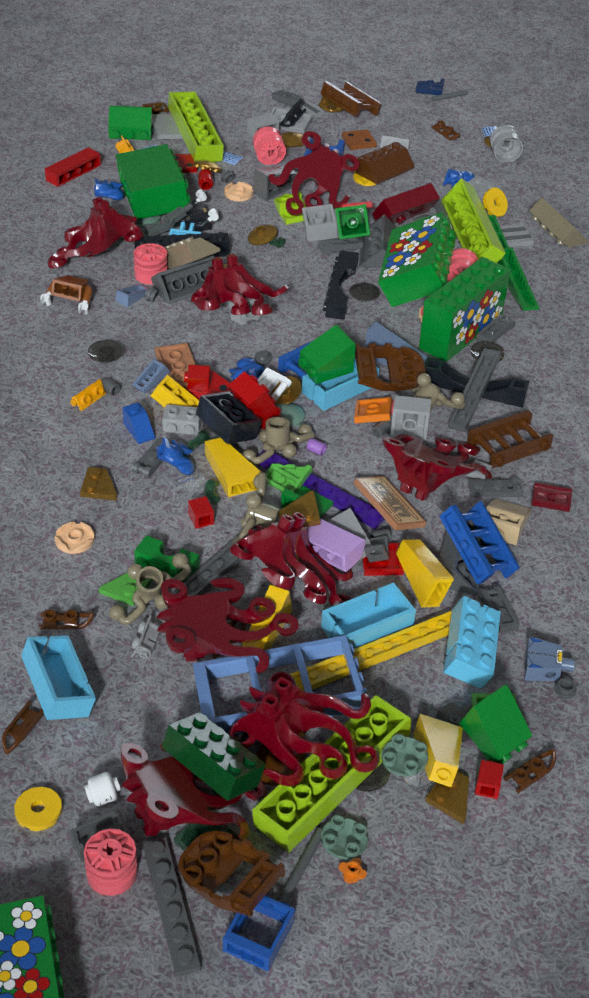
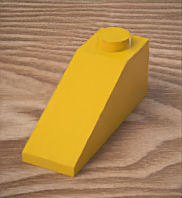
M169 375L159 383L151 394V397L164 408L166 404L196 408L199 404V400Z

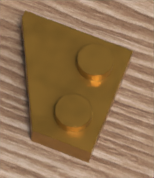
M88 467L80 490V497L117 501V494L106 468Z
M314 490L278 511L279 520L282 515L286 514L292 517L293 513L299 512L306 517L304 527L321 525Z
M457 771L451 787L436 783L426 796L425 802L464 824L467 814L469 777Z

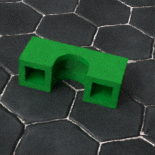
M146 535L134 550L135 564L141 565L142 568L147 566L156 567L161 572H167L172 578L183 571L182 569H177L172 564L174 555H164L163 541ZM181 548L178 553H183L187 556L188 564L191 567V574L183 580L184 582L199 569V554Z

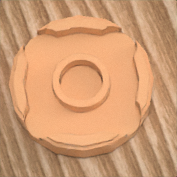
M232 182L224 188L225 196L233 201L249 200L254 193L252 186L245 182H237V184Z
M75 522L63 524L56 531L55 544L58 549L66 553L84 552L94 543V531L86 523L80 522V524H75Z

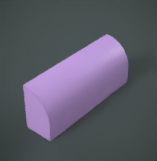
M320 519L321 525L306 527L311 548L330 565L347 572L360 559L364 551L365 539Z

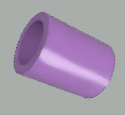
M311 438L307 443L306 449L322 456L327 450V444Z

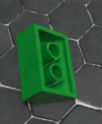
M109 105V139H122L121 136H123L124 139L151 140L153 133L152 107Z

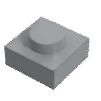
M478 460L473 462L481 464L491 473L492 465ZM479 470L467 474V476L475 479H487Z

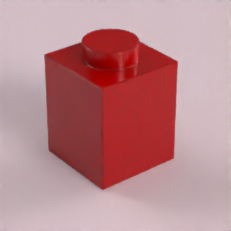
M188 365V372H184V382H187V390H209L210 366Z
M206 496L188 500V514L195 529L214 525V510Z
M481 760L475 795L498 799L504 764Z

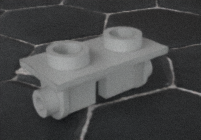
M382 135L380 148L393 142L400 143L407 150L410 147L409 139Z
M149 615L146 621H141L137 632L140 633L139 637L136 636L130 647L133 649L131 657L135 653L139 654L143 659L151 656L155 645L154 642L159 634L157 628L160 626L159 623L150 621L152 615Z

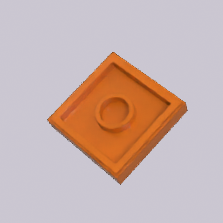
M392 398L356 400L354 422L389 421L391 419Z

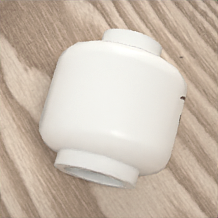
M109 772L90 777L88 784L84 785L89 802H94L98 807L116 801L118 797L117 792L121 790L117 777L112 778Z

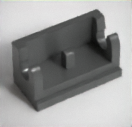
M114 810L70 830L72 846L81 862H84L85 844L92 835L106 829L124 831L123 825L118 824V817Z

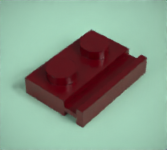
M535 482L531 506L569 512L572 489Z

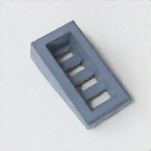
M136 284L117 290L116 302L129 307L145 296L148 287Z
M153 359L132 386L145 394L164 379L170 371L164 364Z

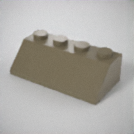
M542 197L529 210L533 214L532 218L537 223L540 221L539 225L544 230L549 229L548 233L553 238L558 237L556 241L563 246L565 244L570 248L589 242Z
M190 237L165 246L167 250V267L169 270L219 252L220 248L202 238L194 239V237Z

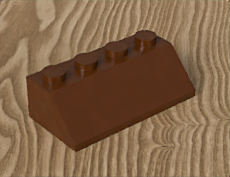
M393 142L357 158L359 160V168L355 173L375 184H379L415 168L407 148L398 142Z

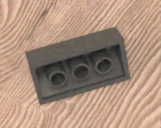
M385 214L369 225L370 236L361 237L363 248L360 249V267L382 268L391 231L396 228L395 224Z
M214 255L155 274L151 277L153 286L158 290V295L168 305L192 297L193 293L204 284L209 267H212Z
M472 520L466 521L470 530L477 529ZM446 531L439 562L454 579L449 590L476 596L478 595L480 584H476L450 535ZM482 537L475 538L480 547L486 546Z

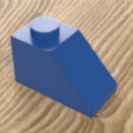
M138 402L122 407L123 423L136 442L141 444L154 440L155 435L147 412Z

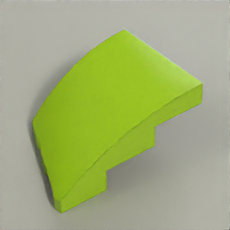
M298 191L299 199L302 201L305 208V200L302 199V194L300 191ZM284 194L274 199L277 211L286 225L303 221L302 213L298 216H292L286 211V201L293 197L292 194ZM292 202L291 207L295 210L298 209L297 204Z

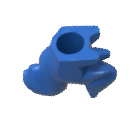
M448 169L443 186L450 184L452 185L451 188H453L461 178L468 182L474 178V174L469 171Z
M95 179L94 195L116 201L122 200L124 197V193L120 189L122 183L109 182L107 180L103 182Z
M248 357L238 360L236 364L238 369H229V372L232 374L230 377L233 381L244 371L249 376L254 375L257 380L264 372V368L261 365H258L254 359Z
M164 437L162 444L156 448L158 459L171 464L185 475L193 474L195 465L188 458V454L192 453L193 450L175 440H172V443L169 444L168 439Z

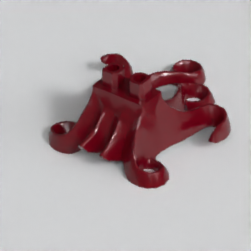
M308 131L302 136V144L306 148L312 149V153L286 163L279 177H275L273 174L269 175V180L272 184L282 185L287 181L291 171L294 168H298L299 172L292 184L293 197L287 199L285 204L286 211L292 216L300 215L302 208H304L302 201L299 199L298 190L300 184L306 179L314 181L315 185L318 186L314 193L308 194L305 197L304 203L306 207L323 205L319 196L329 191L328 204H332L334 210L335 208H342L343 204L348 203L350 195H345L341 202L336 200L341 174L344 169L355 171L359 168V160L354 155L345 154L339 156L337 149L330 151L329 144L325 143L322 146L319 134ZM308 137L314 140L313 144L308 141ZM351 161L353 166H348L346 162ZM310 199H315L317 205H312ZM295 202L298 206V209H293L291 207V203Z
M102 197L93 199L94 207L90 208L91 214L83 225L69 228L64 232L65 242L70 243L66 247L59 248L56 254L48 258V267L58 268L65 265L67 257L77 255L79 257H90L103 252L120 236H123L126 242L141 239L144 233L135 224L137 217L119 214L115 208L109 205V201L103 200ZM79 241H87L82 246L75 248Z
M230 254L226 256V264H223L221 257L212 258V267H209L204 284L193 293L190 300L200 310L204 311L219 309L221 307L220 304L231 301L235 305L232 306L230 311L233 315H243L249 312L253 315H267L272 313L273 309L270 304H263L265 299L261 293L267 294L270 297H276L286 292L289 286L284 285L274 291L268 285L253 278L243 267V264L238 262L237 255ZM245 298L256 300L252 305V311Z
M400 434L394 438L382 437L384 447L394 459L398 474L397 480L401 481L400 491L410 494L414 487L417 489L415 497L421 501L427 500L430 492L436 491L440 485L453 477L469 474L476 470L484 474L487 479L493 477L479 463L464 464L469 459L468 454L476 456L481 451L475 445L458 442L457 451L459 456H448L457 444L443 437H435L437 447L434 449L423 445V440L408 434Z
M299 512L293 513L292 517L286 514L282 515L279 522L272 523L269 527L265 528L258 525L257 530L249 529V536L238 540L229 548L233 555L243 560H252L255 556L258 557L268 567L261 569L265 577L279 588L291 590L294 587L295 576L301 577L305 583L303 594L314 603H326L327 592L322 581L330 590L329 603L332 606L352 599L347 595L337 594L335 580H350L353 577L352 569L350 568L344 574L339 573L311 548L307 537L308 529L303 526L306 517Z
M232 578L214 579L210 582L214 587L230 589L231 591L188 596L187 587L178 579H168L161 584L162 597L168 609L160 612L157 616V619L166 621L157 628V632L166 633V642L170 650L175 653H183V657H185L187 662L198 661L199 658H204L208 654H220L228 657L257 656L259 657V663L255 670L257 673H261L269 666L268 654L259 647L234 646L230 643L256 642L264 639L274 630L282 636L288 637L294 635L299 628L298 620L287 613L277 614L267 627L258 631H242L230 626L226 620L257 624L266 621L275 612L274 603L264 597L253 599L246 610L235 608L232 604L242 598L245 588L241 582ZM175 588L179 589L180 592L178 594H172L168 591V589ZM263 606L267 610L265 612H259L255 610L254 607ZM287 623L290 627L286 629L281 628L279 624Z
M287 672L273 674L265 686L266 692L259 691L252 686L249 687V691L256 700V703L240 701L241 707L247 715L234 723L228 732V735L235 739L234 736L237 732H246L248 738L240 742L242 746L247 749L257 739L292 771L291 775H284L272 769L263 770L266 776L284 786H295L303 780L305 771L300 761L296 758V755L302 753L317 755L320 758L319 770L327 778H340L347 771V760L336 748L328 744L310 742L304 739L306 732L312 728H327L338 733L348 746L352 767L359 772H371L378 766L380 759L374 747L369 745L358 746L354 735L342 722L323 713L324 708H332L352 719L363 718L369 713L371 708V700L367 694H361V705L359 708H355L333 695L316 694L300 690L296 685L295 679ZM360 752H368L371 759L368 763H363L357 759V755ZM329 758H334L339 764L336 769H329L325 766V761Z
M135 743L122 744L120 747L121 762L127 777L122 787L132 792L127 797V801L136 804L134 813L137 818L144 820L145 825L142 830L146 836H157L160 830H169L173 826L185 823L203 825L236 823L240 828L239 840L247 839L249 826L241 815L232 812L216 813L209 810L227 808L238 802L244 794L254 801L261 799L267 792L265 785L261 781L258 787L254 788L256 792L250 790L227 801L222 796H212L198 790L197 788L213 789L173 756L149 761L148 753L141 746ZM160 744L161 750H163L164 752H167L166 750H164V749L161 747L162 744ZM129 753L138 755L140 759L131 757Z

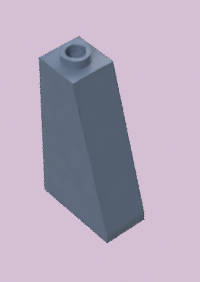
M374 322L367 330L365 347L372 343H376V346H384L385 343L392 344V347L400 348L401 346L411 348L421 355L425 364L428 356L381 324ZM374 357L375 361L387 365L385 358Z

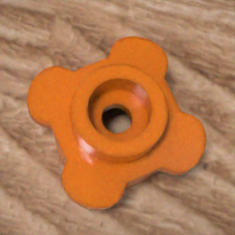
M353 858L352 861L339 864V870L343 872L342 875L346 883H355L360 879L366 878L367 872L362 868L359 858Z

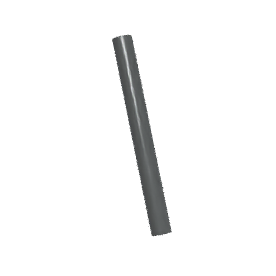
M322 828L316 829L280 894L278 902L287 903L321 842Z

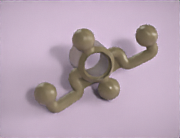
M421 373L417 378V383L420 386L411 389L415 393L413 397L431 399L430 412L435 405H444L457 409L465 407V397L462 393L456 392L451 396V400H448L441 393V390L431 383L430 375L427 373Z
M272 417L266 421V429L261 430L259 433V439L264 443L263 449L265 452L257 457L253 450L248 449L242 455L253 464L264 462L273 456L275 451H282L286 458H293L297 453V449L290 443L314 439L315 433L312 431V427L305 423L299 426V435L294 432H290V423L286 418Z
M264 472L259 473L253 479L254 486L258 488L257 494H250L246 499L248 509L246 516L241 519L243 529L239 536L234 539L233 544L247 537L249 529H254L258 525L266 528L275 523L279 507L262 503L265 488L268 485V478Z
M183 553L174 555L172 564L177 569H182L183 571L173 578L167 572H161L156 567L147 566L142 568L139 564L130 565L127 574L131 579L136 580V591L132 599L137 608L126 617L125 609L121 605H114L109 609L110 618L114 621H119L123 625H130L144 613L146 604L152 599H155L154 604L156 608L160 610L167 609L162 594H160L161 584L168 579H178L182 582L191 574V567L188 564L187 556ZM145 579H153L156 581L157 587L146 589L141 583Z

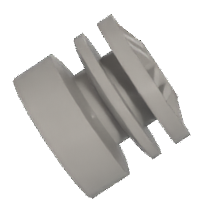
M501 125L491 133L490 143L495 158L498 161L513 162L521 156L523 144L514 126Z

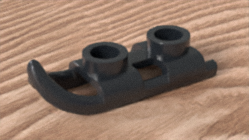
M299 99L289 112L286 113L280 126L290 127L298 121L306 111V108L303 110L300 108L302 99ZM285 121H290L291 124H285Z

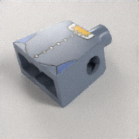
M529 637L526 647L524 680L559 681L561 671L573 672L575 660L562 658L563 647L561 645Z

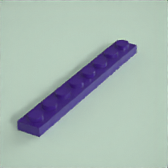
M274 453L273 456L258 465L268 470L271 464L287 465L294 463ZM312 473L301 486V488L305 486L312 491L314 490V492L333 501V506L343 512L351 508L357 520L373 529H376L385 521L374 507Z

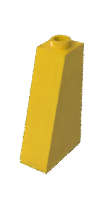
M222 438L205 441V456L227 497L258 489L254 486L253 479L261 473L260 470L233 446L225 443Z
M420 539L402 540L396 554L421 608L440 606L454 581L452 575Z
M270 585L264 598L270 599L274 603L275 612L266 621L252 624L249 631H258L267 627L279 613L290 614L292 612L290 592ZM260 606L258 611L265 612L267 609ZM281 623L279 626L283 628L285 623ZM274 630L264 639L243 643L241 647H259L263 650L271 649L279 633Z
M420 714L413 736L414 739L425 743L427 746L428 762L425 766V771L428 779L451 787L459 767L463 728Z

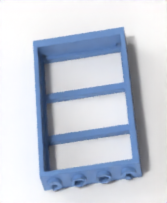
M346 635L264 650L269 657L268 668L297 663L304 691L313 693L305 661L344 655L354 692L333 696L342 699L355 708H359L361 705V694H367V688L362 687L364 685L362 673L357 672L359 670L357 657L353 658V644L348 643ZM257 656L225 657L193 663L201 713L218 727L222 728L227 734L234 723L247 715V713L242 712L215 718L208 680L249 672L252 687L261 691L255 670L259 663V657ZM332 708L323 709V713L331 717L344 715ZM239 731L235 735L245 734L246 732Z

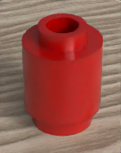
M207 169L201 170L198 173V183L202 190H210L213 186L212 172Z

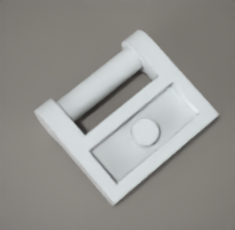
M266 368L258 378V384H264L270 393L278 382H281L272 394L275 401L292 384L291 380L269 368Z

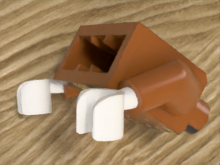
M66 275L54 278L46 291L47 293L42 294L40 298L42 304L46 302L47 306L52 304L51 296L82 301L78 305L79 314L81 310H85L86 315L89 312L88 304L91 300L92 288L88 285L89 281L87 279Z

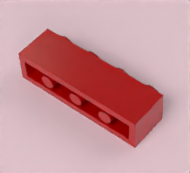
M89 147L46 167V181L59 187L101 166V155Z

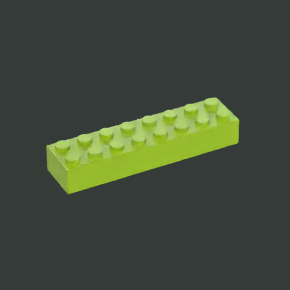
M196 91L169 92L168 109L193 160L222 161L224 145Z
M461 178L441 201L445 206V210L448 213L462 248L474 252L478 260L484 257L497 263L506 253L474 186Z
M377 695L371 699V708L365 717L360 719L350 718L344 724L354 735L358 746L369 745L377 750L380 756L378 766L382 763V750L392 740V737L397 734L409 737L411 732V718ZM336 732L324 744L336 748L346 758L348 768L342 777L331 779L322 775L319 770L320 758L312 754L302 763L305 775L299 784L295 786L279 784L252 809L254 827L288 853L374 771L363 773L352 767L348 746L345 740ZM360 752L357 755V759L360 762L368 763L371 756L368 752ZM329 758L324 764L329 769H336L339 763L336 759Z

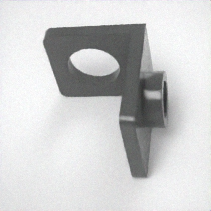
M382 536L369 539L372 546L364 548L369 562L389 559L388 537Z

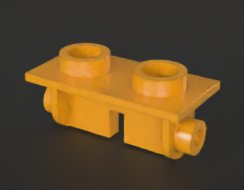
M121 136L122 140L115 145L119 153L134 151L128 139L124 140L123 136Z
M98 379L73 396L70 401L71 405H77L80 411H83L103 397L106 392L101 379Z

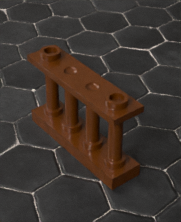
M324 81L320 93L353 116H359L360 110H367L377 116L382 104L349 82H345L344 88H338L330 82Z
M527 410L469 430L467 443L475 446L481 445L491 456L489 465H492L493 469L538 452L549 450L554 435L551 433L541 436L531 426L533 414ZM526 430L534 439L527 442L517 431ZM511 435L519 445L512 447L502 436ZM496 440L504 450L496 452L487 441Z

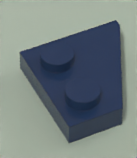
M440 79V82L435 83L434 80L417 81L416 93L442 95L445 79Z

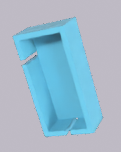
M355 358L352 373L316 384L308 374L304 375L302 379V393L311 401L314 400V403L323 411L371 389V387L358 384ZM376 366L377 376L379 378V368Z
M393 582L378 588L377 600L376 592L373 590L323 610L321 628L328 638L346 635L348 643H352L355 649L414 626L416 609Z
M466 596L460 599L452 609L446 649L447 657L445 658L443 673L477 688H483L494 676L500 611L486 605L481 607L480 602Z
M50 636L43 655L47 637H28L21 657L46 719L89 717L96 697L90 684H87L88 679L69 636Z

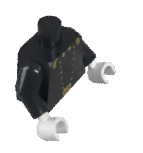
M199 189L196 192L198 198L194 199L191 203L193 208L186 212L187 216L175 223L176 227L180 226L181 222H185L186 230H189L191 223H195V231L212 230V220H218V212L214 208L208 212L204 204L199 203L207 199L205 192Z

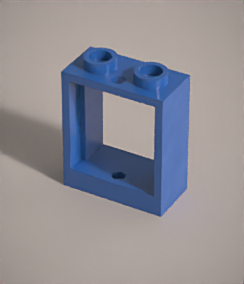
M266 894L254 910L283 923L270 949L239 935L248 916L236 913L223 937V951L269 972L294 923L295 909L286 902H278L269 898Z

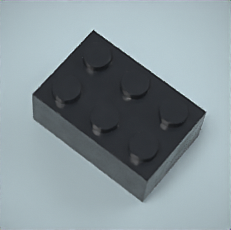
M230 391L201 395L196 415L227 444L256 439L262 422L259 417Z

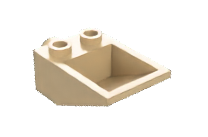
M494 499L487 505L486 509L505 542L517 545L532 509Z

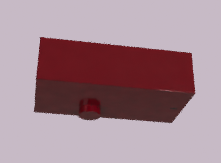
M429 183L383 199L372 215L375 221L385 214L394 224H402L407 219L428 212L440 197L433 184Z

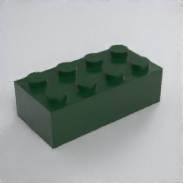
M200 712L169 724L161 746L227 801L258 787L266 766L257 755L251 753L239 741L233 739L222 728L218 727Z

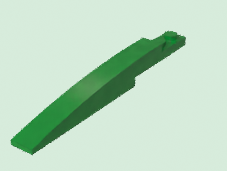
M488 215L506 253L497 264L510 269L507 287L523 311L539 310L538 303L513 247L508 246L496 216Z

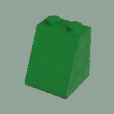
M366 204L335 208L334 214L339 240L370 236Z
M335 325L300 350L299 366L305 370L316 384L352 373L354 370L356 344L338 325Z
M506 684L473 706L459 723L488 761L500 762L501 764L509 761L513 757L511 753L515 750L520 753L528 747L527 741L533 736Z

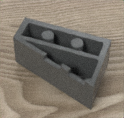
M284 167L255 169L254 194L266 201L292 188L297 172L292 170L284 184L274 185L270 182L269 175L273 174L275 177H279Z

